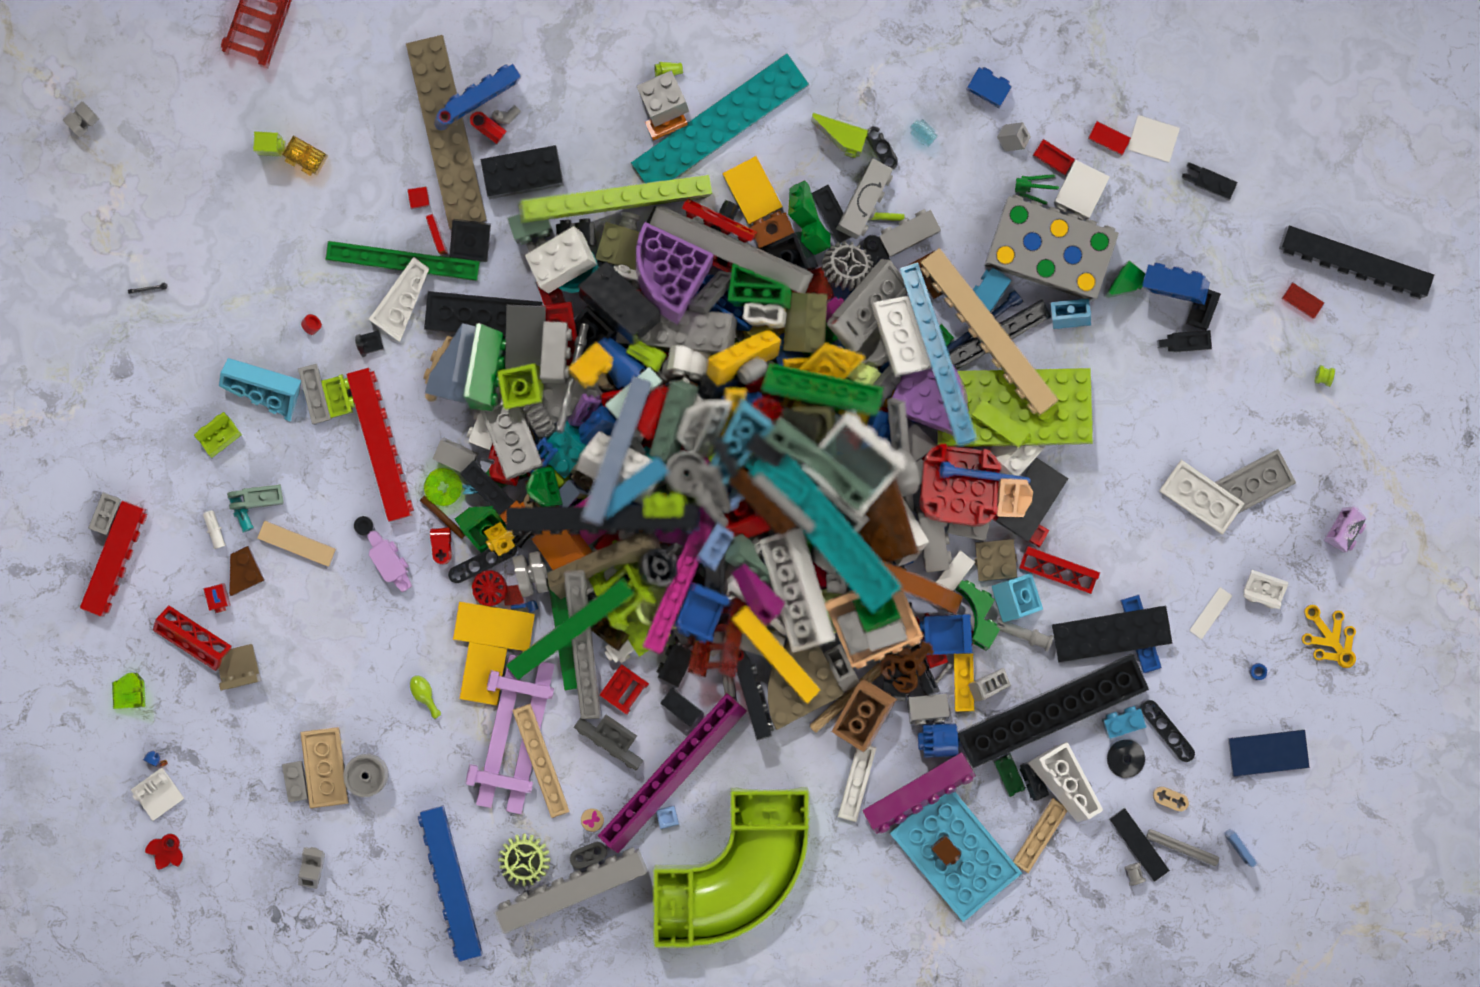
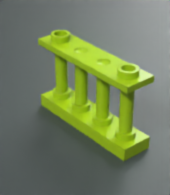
M636 562L624 563V566L607 581L604 577V572L607 569L596 573L588 579L596 596H599L628 572L631 578L628 585L632 589L635 587L639 595L622 610L618 606L607 614L612 627L623 631L629 627L626 616L642 601L651 604L656 603L652 589L643 584L639 578Z

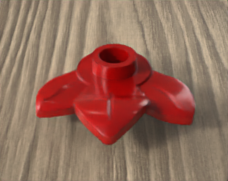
M170 833L164 835L162 839H153L146 846L145 853L155 855V865L158 870L167 867L170 863L179 867L183 860V853L179 848L180 840L175 834ZM168 840H172L174 842V845L172 847L168 846Z

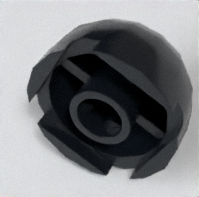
M659 548L652 549L640 558L638 575L643 584L658 589L672 583L677 575V565L675 559L666 554L667 551Z

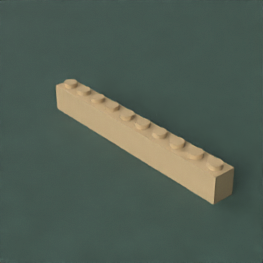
M939 248L921 262L922 268L920 270L926 278L930 276L934 282L932 285L938 293L942 292L946 297L944 301L950 308H955L958 312L956 316L961 323L965 322L969 326L967 330L974 339L977 337L980 340L981 344L979 345L986 354L989 352L993 357L991 359L993 364L998 369L1001 367L1005 372L1004 378L1009 384L1013 383L1017 388L1015 392L1021 399H1026L1029 403L1027 405L1028 409L1033 414L1037 413L1040 416L1058 402L1057 397L942 250Z

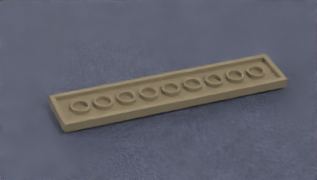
M439 35L406 43L449 229H452L453 219L485 222L487 218L463 117L450 124L446 130H438L434 125L438 112L445 107L449 98L457 94L444 36Z

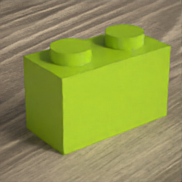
M254 131L253 151L260 156L282 157V152H285L286 142L280 134L276 132Z

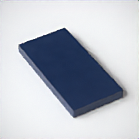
M1305 729L1228 738L1233 777L1310 768Z

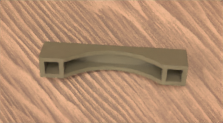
M643 530L547 573L549 588L560 599L567 597L565 571L584 570L585 581H587L596 573L612 566L639 562L640 558L648 551L656 548L661 549L659 539L653 533H644Z

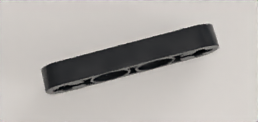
M514 543L515 547L512 549V554L509 555L508 552L502 554L504 556L503 559L497 555V560L494 563H489L486 560L487 554L491 552L488 549L452 567L448 577L453 583H462L515 556L518 549L517 545ZM477 561L480 568L477 572H472L469 569L470 562ZM465 565L466 571L470 575L466 577V573L460 575V580L457 578L453 579L454 570L460 572L464 570L462 566Z
M1153 700L1143 701L1140 707L1142 714L1175 755L1184 762L1193 760L1195 756L1193 747L1159 705ZM1146 704H1153V711L1156 714L1158 713V711L1161 713L1160 715L1155 716L1153 721L1150 719L1151 717H1153L1152 713L1145 712V710L1147 709L1145 706ZM1159 718H1164L1167 721V725L1163 729H1159L1156 725ZM1171 733H1177L1179 736V740L1175 744L1169 742L1168 737ZM1183 741L1185 744L1182 747L1185 750L1190 749L1189 758L1185 756L1182 758L1183 752L1180 748L1177 751L1175 750V747L1179 746Z

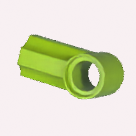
M638 341L634 346L630 344L626 351L627 354L643 362L644 366L650 367L657 373L667 357L662 351L654 347L651 348L641 341Z

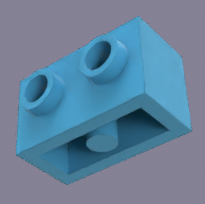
M993 267L990 271L987 269L981 277L983 281L980 286L976 285L973 288L974 293L990 313L1011 283L1010 278Z
M1089 299L1051 302L1053 329L1090 326L1091 310Z
M1135 706L1125 708L1124 712L1117 714V712L1106 714V718L1102 719L1107 738L1109 739L1146 728L1140 708H1135Z

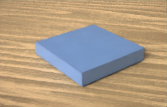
M1231 829L1227 830L1224 835L1244 863L1252 868L1258 864L1236 832Z

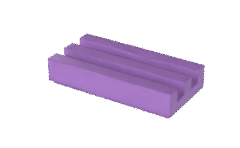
M582 394L568 420L569 424L580 427L582 423H585L599 407L602 401L601 397L598 395L596 398L593 395L587 397V394Z

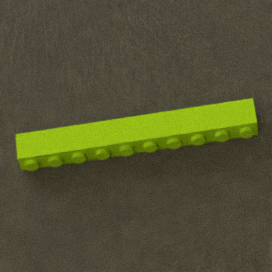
M709 175L521 200L518 208L521 223L680 202L688 199L708 198L712 194Z

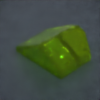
M127 673L112 683L113 709L146 707L145 681L138 673Z

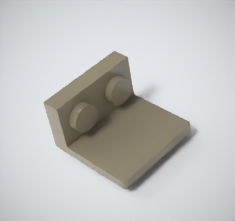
M252 644L232 648L223 657L218 668L222 682L219 683L220 691L261 681Z

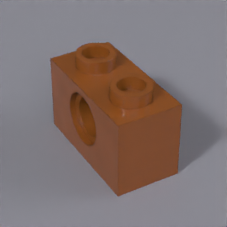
M781 211L771 214V218L764 221L762 218L753 222L754 226H751L750 229L757 231L755 241L759 249L794 233L786 212L781 213ZM773 224L777 227V232L769 234L766 231V227Z

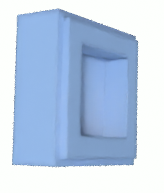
M675 806L656 811L660 829L679 825Z

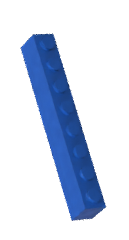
M444 805L423 810L420 812L421 816H418L420 827H424V844L429 846V863L434 865V882L439 884L438 897L440 902L444 903L445 909H442L445 921L448 920L450 928H447L448 935L455 944L452 947L454 957H458L459 962L482 956L480 940Z

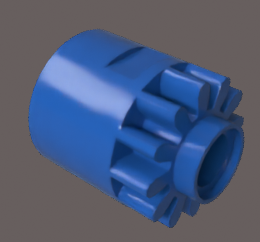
M956 723L923 725L922 733H918V749L923 750L924 758L955 757L958 755Z

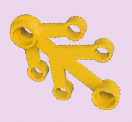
M1316 605L1306 606L1304 609L1305 617L1313 620L1326 638L1305 633L1301 637L1302 643L1305 645L1332 646L1337 652L1329 653L1324 652L1322 649H1315L1313 651L1314 659L1334 660L1343 668L1352 667L1356 662V655L1352 651L1353 636L1356 634V629L1353 626H1346L1343 633L1346 638L1343 648L1339 643L1341 624L1345 617L1344 613L1338 610L1333 612L1332 619L1334 623L1331 632L1320 617L1319 607ZM1309 609L1315 611L1313 616L1308 614ZM1336 613L1341 614L1340 620L1335 618ZM1348 628L1353 630L1352 635L1347 634ZM1307 635L1311 638L1309 643H1306L1304 640ZM1317 651L1322 652L1321 658L1316 657ZM1344 655L1349 656V660L1347 662L1343 661Z

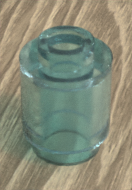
M917 119L910 126V129H912L910 134L922 145L925 144L929 147L938 137L935 133L936 130L923 119L921 121Z

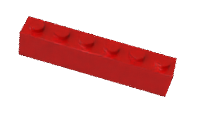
M127 501L121 502L80 609L101 617L109 614L112 607L110 601L112 596H116L119 590L118 581L120 578H123L126 572V567L124 566L126 561L132 557L133 550L131 548L133 543L137 542L140 537L139 528L141 524L144 525L147 519V509Z

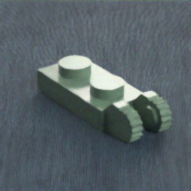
M280 484L244 488L227 493L228 498L243 496L244 502H235L229 505L231 510L283 505L284 503Z

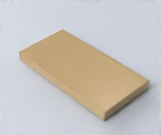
M339 727L300 732L309 807L317 808L348 804L347 787L344 783V762Z

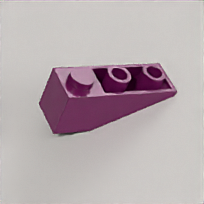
M745 564L736 569L732 575L751 612L764 625H767L778 617L786 603Z

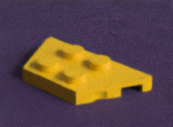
M824 343L798 369L845 379L865 357L861 354Z

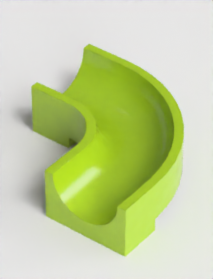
M808 787L775 790L731 788V833L727 845L722 852L714 859L702 864L654 866V947H693L695 945L723 942L753 929L775 912L794 887L805 860L809 830Z

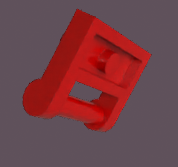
M621 664L599 696L628 715L631 711L630 707L642 690L647 688L650 683ZM632 681L638 682L625 703L621 704L619 700Z

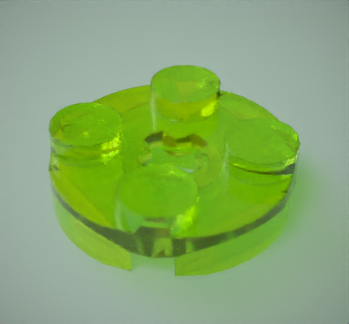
M447 468L435 469L430 472L424 483L425 495L428 500L436 505H452L462 494V480L453 470ZM440 482H444V484L449 486L444 493L442 490H438V487L441 486Z

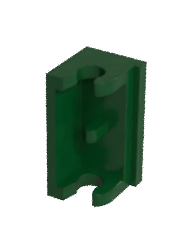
M1011 753L993 760L1009 797L1025 790L1026 787Z

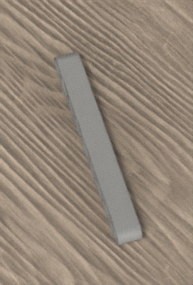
M656 206L650 225L745 269L786 284L792 290L806 293L813 276L809 271L668 208Z

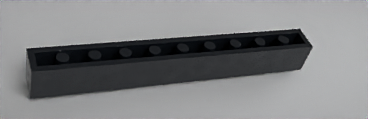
M695 504L683 505V516L645 517L644 505L624 506L609 518H606L604 515L601 525L582 520L586 506L506 508V531L513 532V535H524L526 531H531V535H543V531H550V535H562V531H569V534H580V531H587V534H599V530H606V534H618V530H625L626 534H636L637 530H644V533H656L658 529H663V533H675V529H682V533H694V529H700L699 505Z

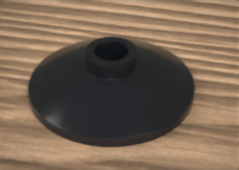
M1120 740L1110 747L1107 754V764L1110 770L1119 777H1134L1141 772L1145 765V753L1142 747L1135 741ZM1130 756V761L1125 763L1124 757Z

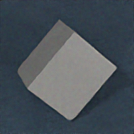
M1021 122L1003 125L997 138L1004 151L1025 149L1031 136L1024 123Z

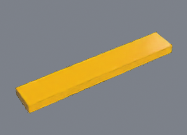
M744 606L731 620L805 703H809L820 691L819 687L751 610Z

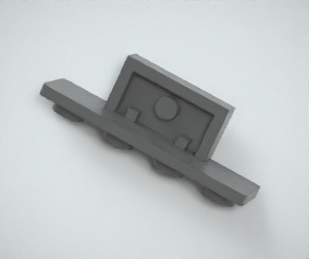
M607 714L603 717L597 728L580 717L574 726V729L579 734L592 740L595 745L608 751L611 756L624 762L627 767L635 771L639 769L643 759L628 750L636 739V734Z

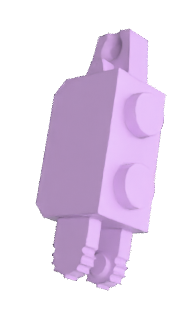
M370 531L368 540H370L373 548L370 549L369 556L384 580L394 582L401 592L411 588L412 584L407 575V567L409 565L403 557L400 558L396 553L398 551L396 544L388 539L384 540L379 535L380 533Z

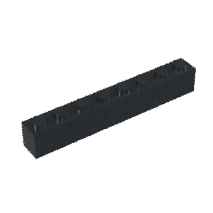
M1290 225L1285 228L1279 249L1283 250V254L1288 256L1296 254L1301 256L1303 261L1312 263L1313 260L1319 262L1321 267L1330 269V267L1337 268V272L1348 275V273L1356 275L1355 278L1366 281L1369 279L1374 281V285L1380 287L1387 285L1392 287L1394 292L1403 293L1404 291L1410 293V297L1421 300V297L1425 298L1428 296L1435 276L1432 273Z

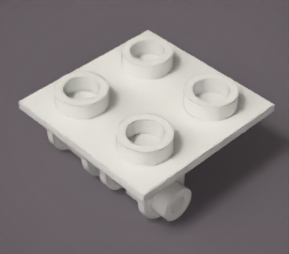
M160 768L131 789L133 798L140 802L152 821L185 799L163 768Z

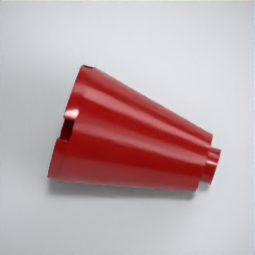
M664 385L662 387L657 386L648 394L636 427L638 431L642 432L641 436L654 441L669 388Z

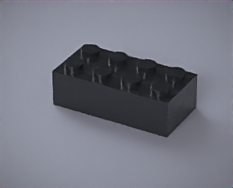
M556 145L480 159L488 199L564 186Z

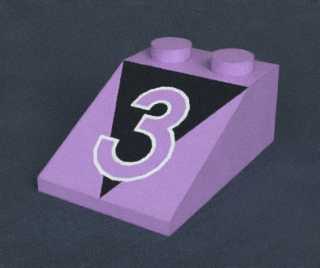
M1355 507L1342 508L1324 541L1342 552L1351 551L1356 545V536L1358 533L1361 534L1366 527L1364 523L1366 518Z

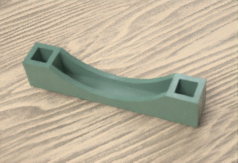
M781 417L776 421L765 440L779 451L799 459L814 469L837 491L844 501L858 511L870 497L872 488Z

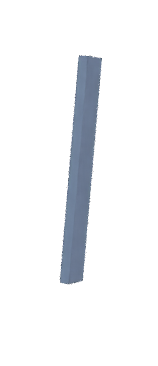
M635 376L632 378L582 520L598 525L602 524L652 385L650 381Z

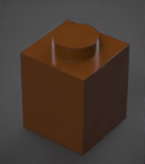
M943 835L931 846V849L946 866L949 864L952 866L960 859L959 855L961 852L946 835Z

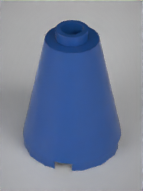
M605 337L598 342L613 358L612 368L608 371V374L617 390H622L621 386L627 387L631 383L633 376L638 377L641 375L640 371L642 368L644 370L647 369L643 362L627 354V349L612 338L607 339Z

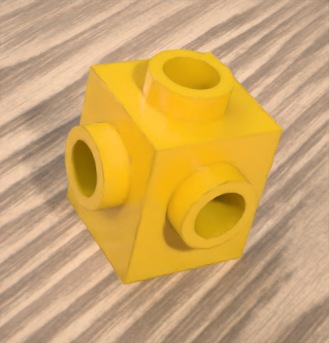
M501 522L484 531L488 539L486 541L487 546L491 552L495 550L498 556L507 553L515 547L512 541L514 539L512 532L506 531Z

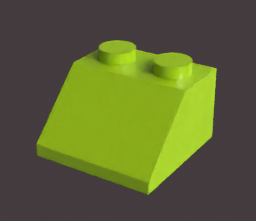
M530 364L498 371L505 410L542 402L544 383L540 379L541 366Z

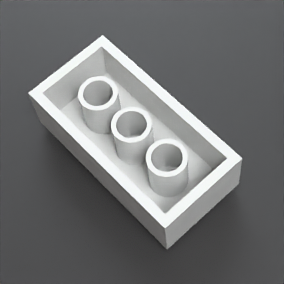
M598 432L582 452L577 470L596 480L611 438ZM629 448L615 488L652 460ZM663 478L633 500L644 505V497H651V494L655 492Z

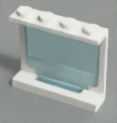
M847 412L818 447L872 488L868 500L857 511L844 501L837 491L814 469L805 463L801 468L858 516L862 517L873 501L894 477L904 469L907 461L900 452H895L886 440L877 437L870 427H865L856 415Z

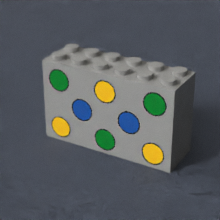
M1017 195L1009 196L1005 201L984 266L993 267L996 270L1083 299H1089L1092 302L1095 301L1119 234L1115 232V228L1107 225L1100 227L1097 226L1095 221L1089 219L1082 221L1078 219L1079 216L1071 213L1064 215L1060 213L1061 210L1053 207L1046 209L1042 207L1041 203L1035 201L1028 203L1023 201V197Z

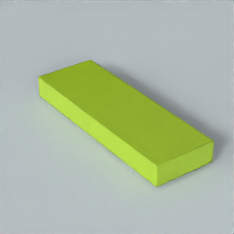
M982 400L972 413L973 418L1017 448H1020L1030 435L1029 430L985 400Z

